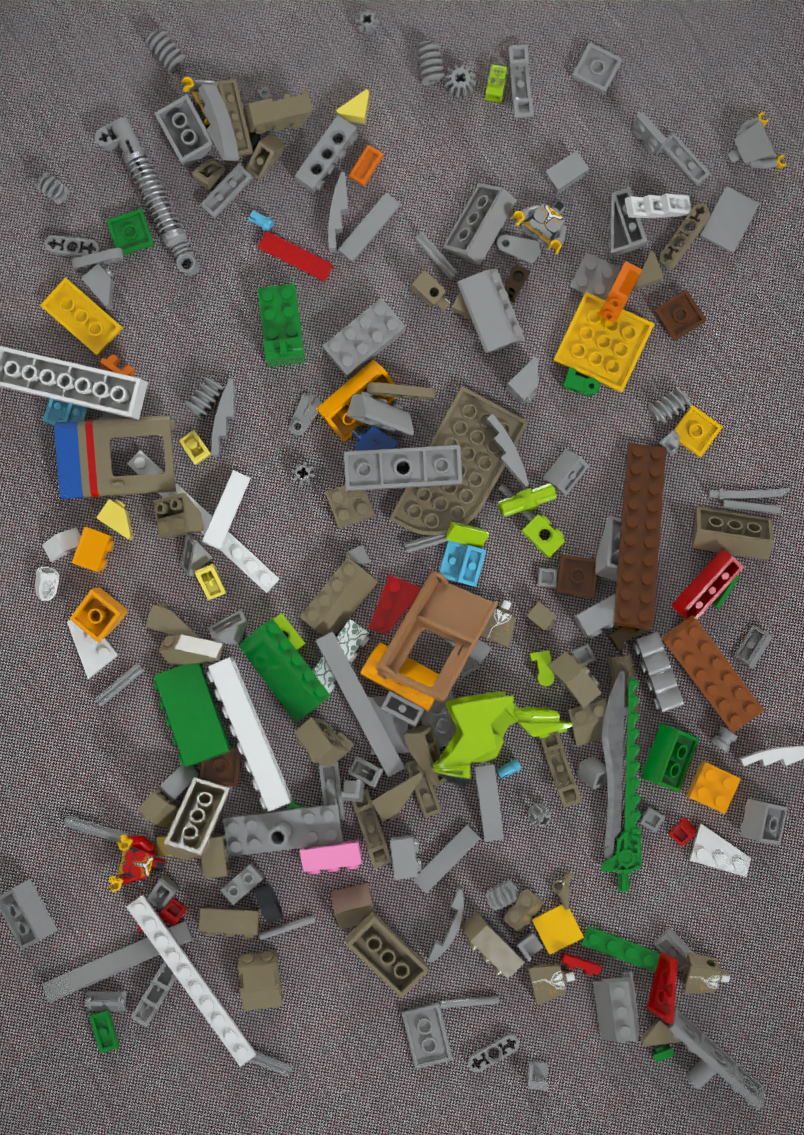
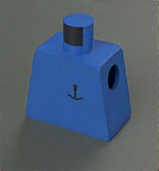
M358 425L352 431V434L359 440L355 445L357 451L395 449L399 444L395 439L374 426L365 431Z

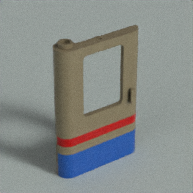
M171 415L139 417V420L116 418L56 422L54 433L61 499L176 492L172 432L176 430L175 419H172ZM161 435L163 437L166 468L164 473L130 476L113 475L110 440L112 438Z

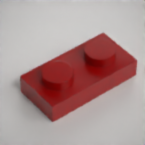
M566 952L562 953L561 961L565 963V967L573 970L576 967L581 968L583 973L594 976V973L600 975L602 969L600 964Z

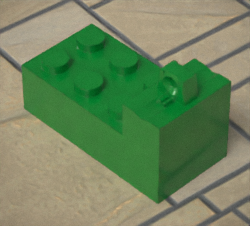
M295 283L257 288L265 360L268 367L306 363Z

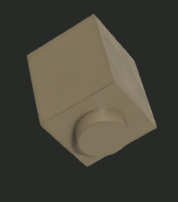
M539 601L525 616L542 631H545L546 628L550 630L556 623L554 620L556 615Z

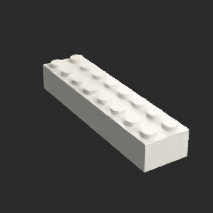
M0 346V387L139 420L148 382L140 378Z
M229 657L208 666L210 670L207 671L208 677L211 682H215L217 689L214 691L218 700L223 701L225 706L222 707L223 713L226 718H230L232 723L229 726L233 736L238 737L240 742L237 743L238 749L241 754H245L247 759L245 766L248 772L253 773L254 779L252 782L256 791L260 790L262 795L260 802L263 808H267L269 812L290 803L293 799L234 658Z

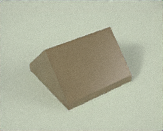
M368 882L331 891L334 914L339 930L357 926L371 911L375 913Z

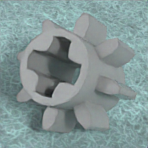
M368 9L363 14L359 12L360 19L356 20V25H360L359 32H366V35H369V32L372 31L376 32L375 25H379V20L375 19L376 13H370Z
M304 462L303 466L296 464V471H291L293 474H296L293 481L299 480L300 486L303 485V482H307L310 485L309 479L315 478V475L310 473L314 469L313 466L307 468L306 462ZM303 470H305L308 476H304V478L301 479V476L298 473H301Z
M536 803L529 808L528 814L530 816L527 819L534 827L538 825L544 827L550 822L552 811L544 803L541 805Z

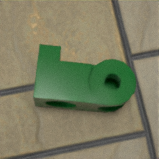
M569 368L562 386L563 389L589 397L594 396L598 392L600 384L597 379H586L575 375L577 370Z

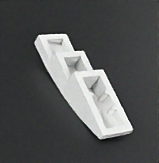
M664 194L661 196L647 195L644 197L630 196L625 198L627 214L631 218L687 216L692 210L689 196Z
M234 470L232 471L202 540L203 543L220 550L248 486L250 477Z
M804 746L776 747L757 751L739 757L738 761L741 766H746L759 760L761 765L767 766L780 760L782 765L787 766L804 759Z

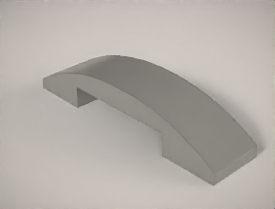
M528 45L509 46L515 119L534 117Z
M458 887L451 903V907L457 909L443 943L435 940L428 956V962L430 963L437 960L448 949L459 930L464 910L463 890Z

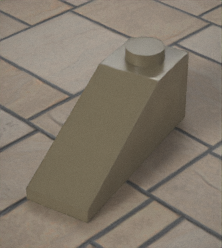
M158 603V606L152 605L145 627L170 635H186L200 638L174 611L169 610V605Z
M186 635L165 636L159 652L170 666L218 661L224 645L223 643Z
M433 726L412 727L404 733L408 750L434 786L438 787L446 780L433 770L432 764L441 755Z
M423 770L371 801L382 821L387 819L392 821L400 816L399 812L404 808L425 774Z

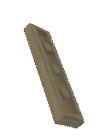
M234 78L218 82V87L231 119L239 157L251 155L253 150L237 80Z

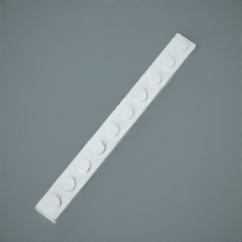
M141 450L127 463L139 475L164 473ZM176 483V492H163L159 494L165 498L186 492ZM187 494L201 512L203 525L201 533L205 536L212 516ZM227 532L220 550L268 593L280 579L230 532Z
M141 895L130 903L127 909L238 1065L241 1067L256 1056L257 1053L146 897Z

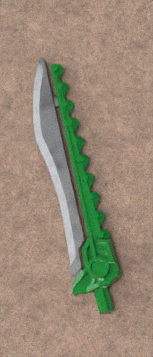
M623 670L619 671L611 690L602 726L601 740L606 764L608 802L603 852L606 859L602 862L601 871L617 873L618 891L626 892L629 891V873L642 866V831L640 827L635 825L641 817L640 811L635 809L641 800L639 794L635 793V790L641 783L639 778L635 776V773L641 766L638 761L634 760L640 751L639 746L634 744V741L640 734L638 728L634 727V724L639 719V715L633 711L639 702L637 695L633 694L639 683L637 679L629 678L627 707H624L625 672ZM624 715H627L624 829L621 832ZM616 837L615 852L613 853V850H614V838Z

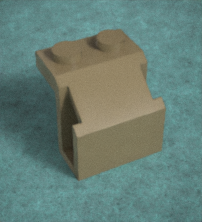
M277 950L239 955L238 972L241 983L240 995L243 1010L281 1007L282 988L278 971Z

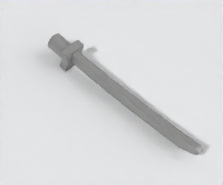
M720 488L718 490H709L708 497L717 498V500H723V498L780 497L791 489L724 491V489Z

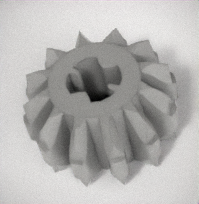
M455 64L454 70L448 69V75L444 77V80L447 82L445 83V88H450V95L456 92L457 98L460 96V93L466 97L467 92L472 93L473 86H476V81L474 80L476 77L475 73H471L470 67L465 70L464 64L461 65V68H458Z
M44 173L37 180L36 188L55 203L61 204L67 198L69 189L49 173Z
M507 880L493 886V888L486 892L485 896L489 906L493 910H498L516 901L519 893L515 884L511 880Z

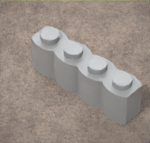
M659 632L635 639L633 647L636 655L640 654L642 662H640L642 672L648 676L649 680H646L649 691L654 693L655 698L652 700L655 709L665 712L684 705Z

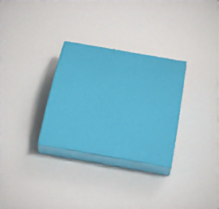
M50 399L42 421L51 425H55L56 422L84 421L88 408Z
M447 541L438 573L445 576L447 580L476 587L486 550Z

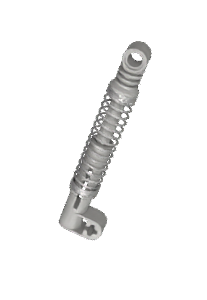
M119 118L100 128L95 133L96 143L106 151H112L121 147L126 166L131 169L130 174H134L133 179L137 180L135 184L139 185L138 190H142L141 195L145 196L143 200L147 201L146 206H151L148 210L153 212L151 217H156L154 222H160L156 227L161 228L159 233H165L162 235L164 244L172 250L171 252L174 254L178 269L188 276L195 275L200 265L187 243L186 231L182 229V224L179 223L180 219L176 218L177 213L171 207L172 203L169 202V197L166 196L167 192L163 191L164 186L158 180L159 176L156 175V170L153 169L154 166L150 164L151 159L148 158L145 148L141 147L128 118ZM111 132H114V134H115V136H116L117 139H115V140L112 139L113 136H112ZM189 260L192 261L191 267L185 269V263Z

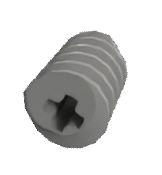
M156 30L147 37L145 43L147 46H150V50L163 63L165 69H168L169 73L174 72L182 65L186 55L182 54L179 56L181 49H175L177 44L175 42L171 43V37L165 38L167 36L166 31L160 33L159 30Z
M432 41L418 43L416 49L418 50L420 77L423 79L421 83L423 85L435 84L444 78V74L438 73L443 71V67L437 66L442 63V60L436 59L441 56V52L436 51L440 49V45L434 44Z
M206 377L203 379L206 385L199 384L201 391L197 389L194 391L197 397L192 395L189 397L192 403L185 402L187 409L201 420L202 418L199 414H207L204 408H212L209 402H217L214 395L220 397L221 394L218 390H225L216 381Z
M675 388L673 393L669 392L667 394V397H661V402L656 400L654 405H648V411L659 425V421H662L664 424L666 423V416L672 420V412L678 416L679 408L682 411H686L684 405L692 407V404L682 388Z

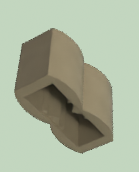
M524 890L518 896L516 904L506 912L504 921L515 930H524L529 925L531 916L540 910L543 900L532 891Z

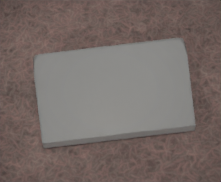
M753 625L733 658L753 669L770 643L772 636Z
M668 928L653 943L660 952L667 953L677 959V969L679 972L684 970L688 952L694 953L671 928Z

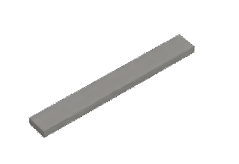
M333 631L315 640L387 777L403 770L405 767Z
M186 921L168 928L180 946L193 940ZM147 937L42 983L47 1001L51 1003L160 954Z

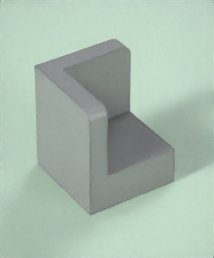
M596 757L588 758L580 762L577 777L594 790L607 784L606 765Z
M357 779V781L345 780L343 793H340V798L343 801L363 802L365 783L361 779Z
M532 931L516 941L517 946L528 961L532 959V955L543 948Z
M528 1061L526 1082L528 1089L547 1091L548 1064L546 1062Z

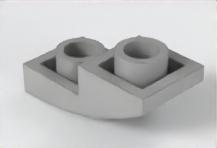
M183 764L160 785L159 789L173 801L191 784L193 778H197L200 774L192 766L185 767Z

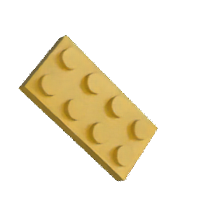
M66 277L40 305L97 356L123 329L122 326Z

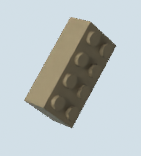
M373 911L345 937L346 945L401 998L429 971L427 963Z

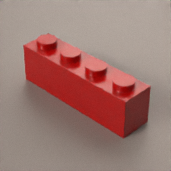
M722 548L671 606L685 619L691 615L698 619L743 570L744 566Z

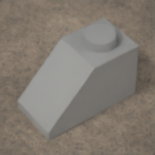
M98 263L81 279L105 307L110 310L112 309L114 281L111 278L113 274L106 266L102 268Z

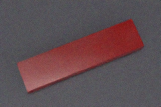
M268 231L264 233L258 245L259 250L323 282H326L333 268V264Z

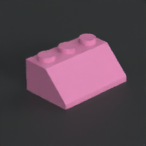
M359 839L300 849L303 871H308L309 874L320 873L322 869H328V872L339 871V867L347 866V869L359 868L358 865L362 864Z

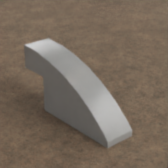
M494 764L474 766L484 841L502 840L504 836Z

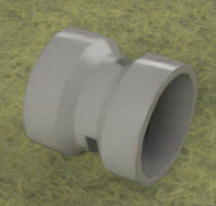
M721 726L719 735L714 736L711 742L725 752H728L731 742H735L738 736L724 726Z

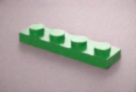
M588 925L584 938L581 941L583 946L655 973L660 956L659 952Z

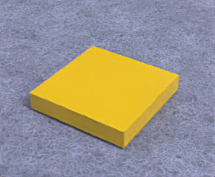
M692 405L674 429L678 433L680 444L701 458L723 426Z
M562 904L532 918L549 955L584 938L570 909L565 910Z

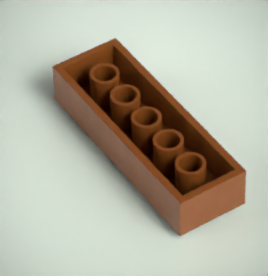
M693 615L661 637L732 733L764 711Z

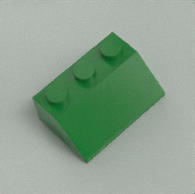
M660 723L640 778L679 793L699 738Z

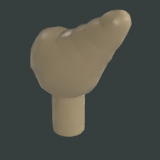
M568 871L562 881L556 880L552 884V891L557 894L565 910L569 909V883L574 876Z

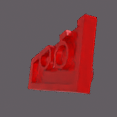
M389 575L368 629L387 635L413 604L422 587Z
M660 952L646 1009L666 1023L673 1024L677 959L667 953Z

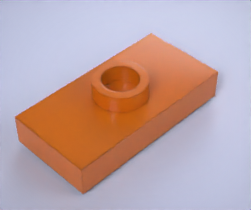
M367 145L348 178L365 187L384 157V153Z

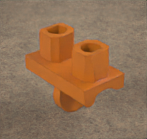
M114 354L110 355L107 359L102 358L100 360L101 370L131 377L135 373L134 368L127 364L122 370L117 368L120 364V359Z

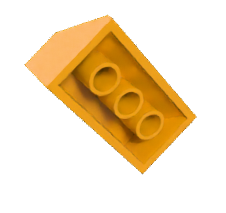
M374 359L316 408L322 418L343 442L353 436L352 431L358 425L361 427L365 425L363 422L346 416L353 394L367 393V383L395 384L385 369ZM372 395V398L375 400L380 398L388 401V405L397 398Z
M380 642L361 670V676L418 705L429 713L435 699L390 678L384 679L377 674L376 667L388 647ZM408 657L399 671L400 674L428 687H432L439 676L438 673Z

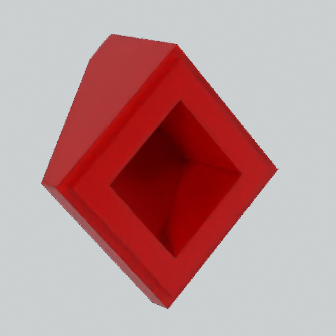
M683 817L668 834L682 847L695 836L697 828Z
M172 897L160 912L159 917L171 926H175L188 908Z

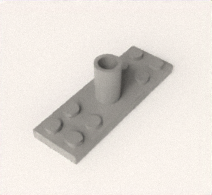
M460 445L344 452L346 491L463 484ZM400 466H406L409 468V471H407V474H400L397 469Z
M338 803L223 818L229 857L344 842Z
M676 1008L674 1010L673 1024L670 1023L669 1026L670 1033L674 1038L680 1039L690 1052H695L701 1058L686 1074L689 1083L694 1088L700 1090L718 1073L729 1083L733 1091L739 1092L744 1096V1099L750 1106H755L760 1110L764 1106V1086Z

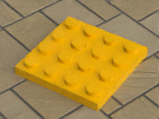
M585 292L553 361L567 368L576 369L577 373L588 378H595L599 383L622 393L654 327V323L622 309L616 323H612L598 316L605 300Z

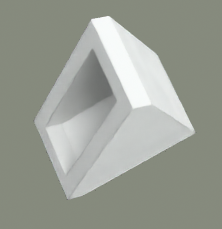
M77 527L55 534L42 546L50 561L53 562L76 550L81 535Z

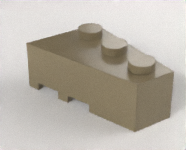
M302 90L301 95L290 97V94L284 95L285 99L273 101L272 98L248 103L244 113L249 133L256 132L261 134L273 129L274 131H281L289 127L292 129L301 128L313 111L308 90Z
M157 789L149 795L137 810L141 812L139 815L146 822L150 820L152 823L171 829L181 804L175 799L172 801L160 789Z
M478 911L460 926L469 939L468 945L474 951L478 949L481 952L480 956L487 964L491 962L494 965L492 968L498 975L504 974L509 979L525 963L505 939L482 918Z

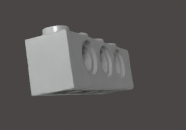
M337 115L295 174V181L313 194L317 190L320 191L325 184L324 179L327 175H331L334 172L336 162L342 160L346 155L348 145H352L358 137L356 135L357 128ZM337 137L343 139L339 144L333 141ZM329 152L332 154V157L325 159L322 157L323 154ZM314 168L322 170L319 174L312 173Z

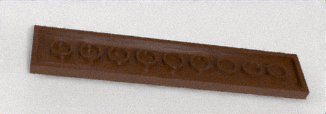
M628 443L613 614V625L653 629L666 447Z

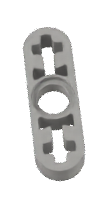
M57 235L48 236L45 240V247L51 254L71 257L90 255L88 250L82 249L81 244H83L84 248H91V245H93L96 251H92V254L101 252L100 246L93 240ZM54 240H56L57 244L63 245V248L61 246H55L54 249H52L50 243L52 244ZM72 242L78 245L77 250L74 252L68 251V245Z
M114 248L74 258L71 260L73 271H83L94 268L98 263L100 266L122 261L124 257L122 249Z
M513 1033L505 1034L471 1054L468 1058L470 1070L476 1073L481 1072L516 1052L520 1045L518 1037ZM509 1038L510 1040H515L514 1047L506 1046L504 1048L506 1052L504 1053L500 1045H498L499 1043H502V1046L506 1045ZM494 1047L499 1050V1055L496 1058H491L488 1055L490 1048ZM482 1053H485V1057L489 1062L486 1063L484 1059L480 1062V1067L472 1066L474 1063L473 1059L480 1060L483 1058Z

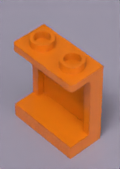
M625 261L598 316L616 323L643 269Z

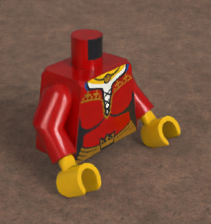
M121 835V842L117 843L119 849L123 851L117 875L119 878L111 876L109 882L112 885H109V888L115 892L121 888V885L147 879L152 868L163 871L166 859L155 857L157 846L144 835Z

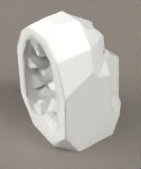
M39 567L36 571L35 591L36 596L41 601H49L57 593L59 573L56 569Z

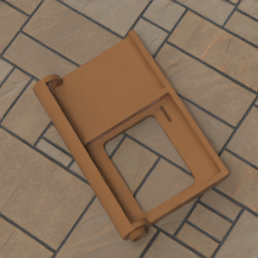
M431 571L376 667L377 674L384 679L390 678L435 700L444 702L499 603L496 601L491 602L448 583L447 578L442 574ZM423 630L430 631L456 644L432 687H428L399 673Z

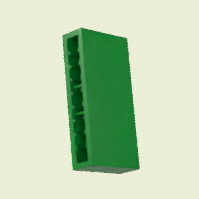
M273 618L261 625L239 645V648L296 723L331 696Z
M184 664L154 675L153 685L156 692H160L161 699H159L162 710H166L168 717H165L168 728L172 727L174 735L171 737L174 745L179 748L178 758L181 765L184 764L185 767H190L231 752L202 664Z

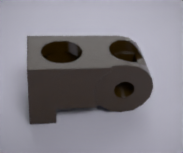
M517 264L513 267L504 286L509 301L512 303L516 300L531 273Z
M622 626L607 636L616 651L619 652L626 648L624 642L632 637L642 635L645 629Z

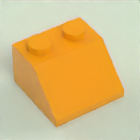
M84 527L71 563L100 573L107 565V553L113 549V537Z
M101 587L90 590L72 614L70 620L96 642L100 643L119 625L128 613V610Z

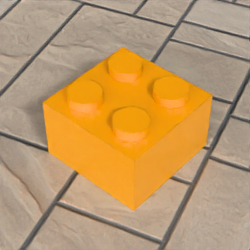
M701 761L686 797L725 814L741 778Z

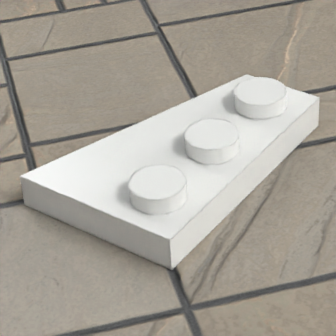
M71 620L67 622L88 679L119 655L106 638L98 643Z
M699 823L689 860L746 877L751 858Z

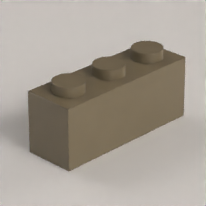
M202 906L200 908L199 932H204L203 935L215 936V933H223L225 937H234L235 934H242L244 938H254V935L259 933L260 909Z

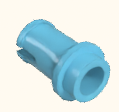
M255 210L251 212V217L248 219L250 222L262 227L264 231H270L274 224L270 216L266 217Z
M511 758L509 763L496 769L502 780L516 771L520 772L519 770L522 767L516 758L514 760Z

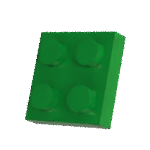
M142 208L106 220L115 248L122 249L123 256L155 245Z

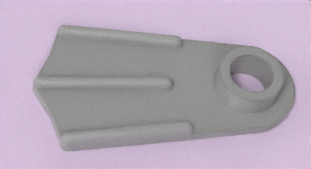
M502 235L497 241V247L500 251L531 264L541 254L540 242L536 240ZM507 241L509 243V246L504 247L502 245V242Z
M302 394L289 425L290 432L293 435L300 436L304 434L319 413L316 408L322 402L316 395ZM295 424H301V429H294Z

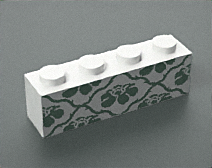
M350 619L336 639L346 658L352 663L358 655L356 651L359 646L364 647L370 638L367 637L369 632ZM323 656L314 668L313 673L330 694L336 686L334 684L336 679Z

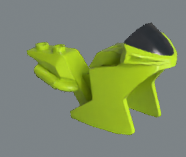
M505 691L454 698L446 701L445 706L456 726V730L438 760L432 764L433 770L451 784L464 788L470 782V763H484L496 758L504 743L503 736L511 724L517 722L526 733L538 738L550 736L549 733L555 731L557 733L566 732L573 725L568 720H559V713L547 707L518 708L513 703L514 696H505Z

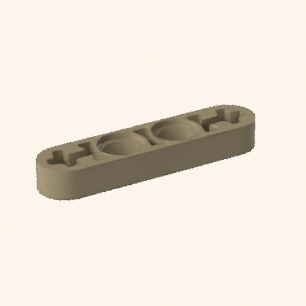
M701 203L693 207L662 251L660 262L664 268L672 269L679 263L710 218V211L707 205ZM688 226H695L692 232H686ZM677 241H684L683 246L675 247Z
M367 383V393L371 395L420 400L436 399V389Z

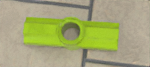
M551 483L535 489L523 490L515 496L498 501L499 513L504 518L521 511L524 513L533 510L538 505L555 500L557 498L556 491Z

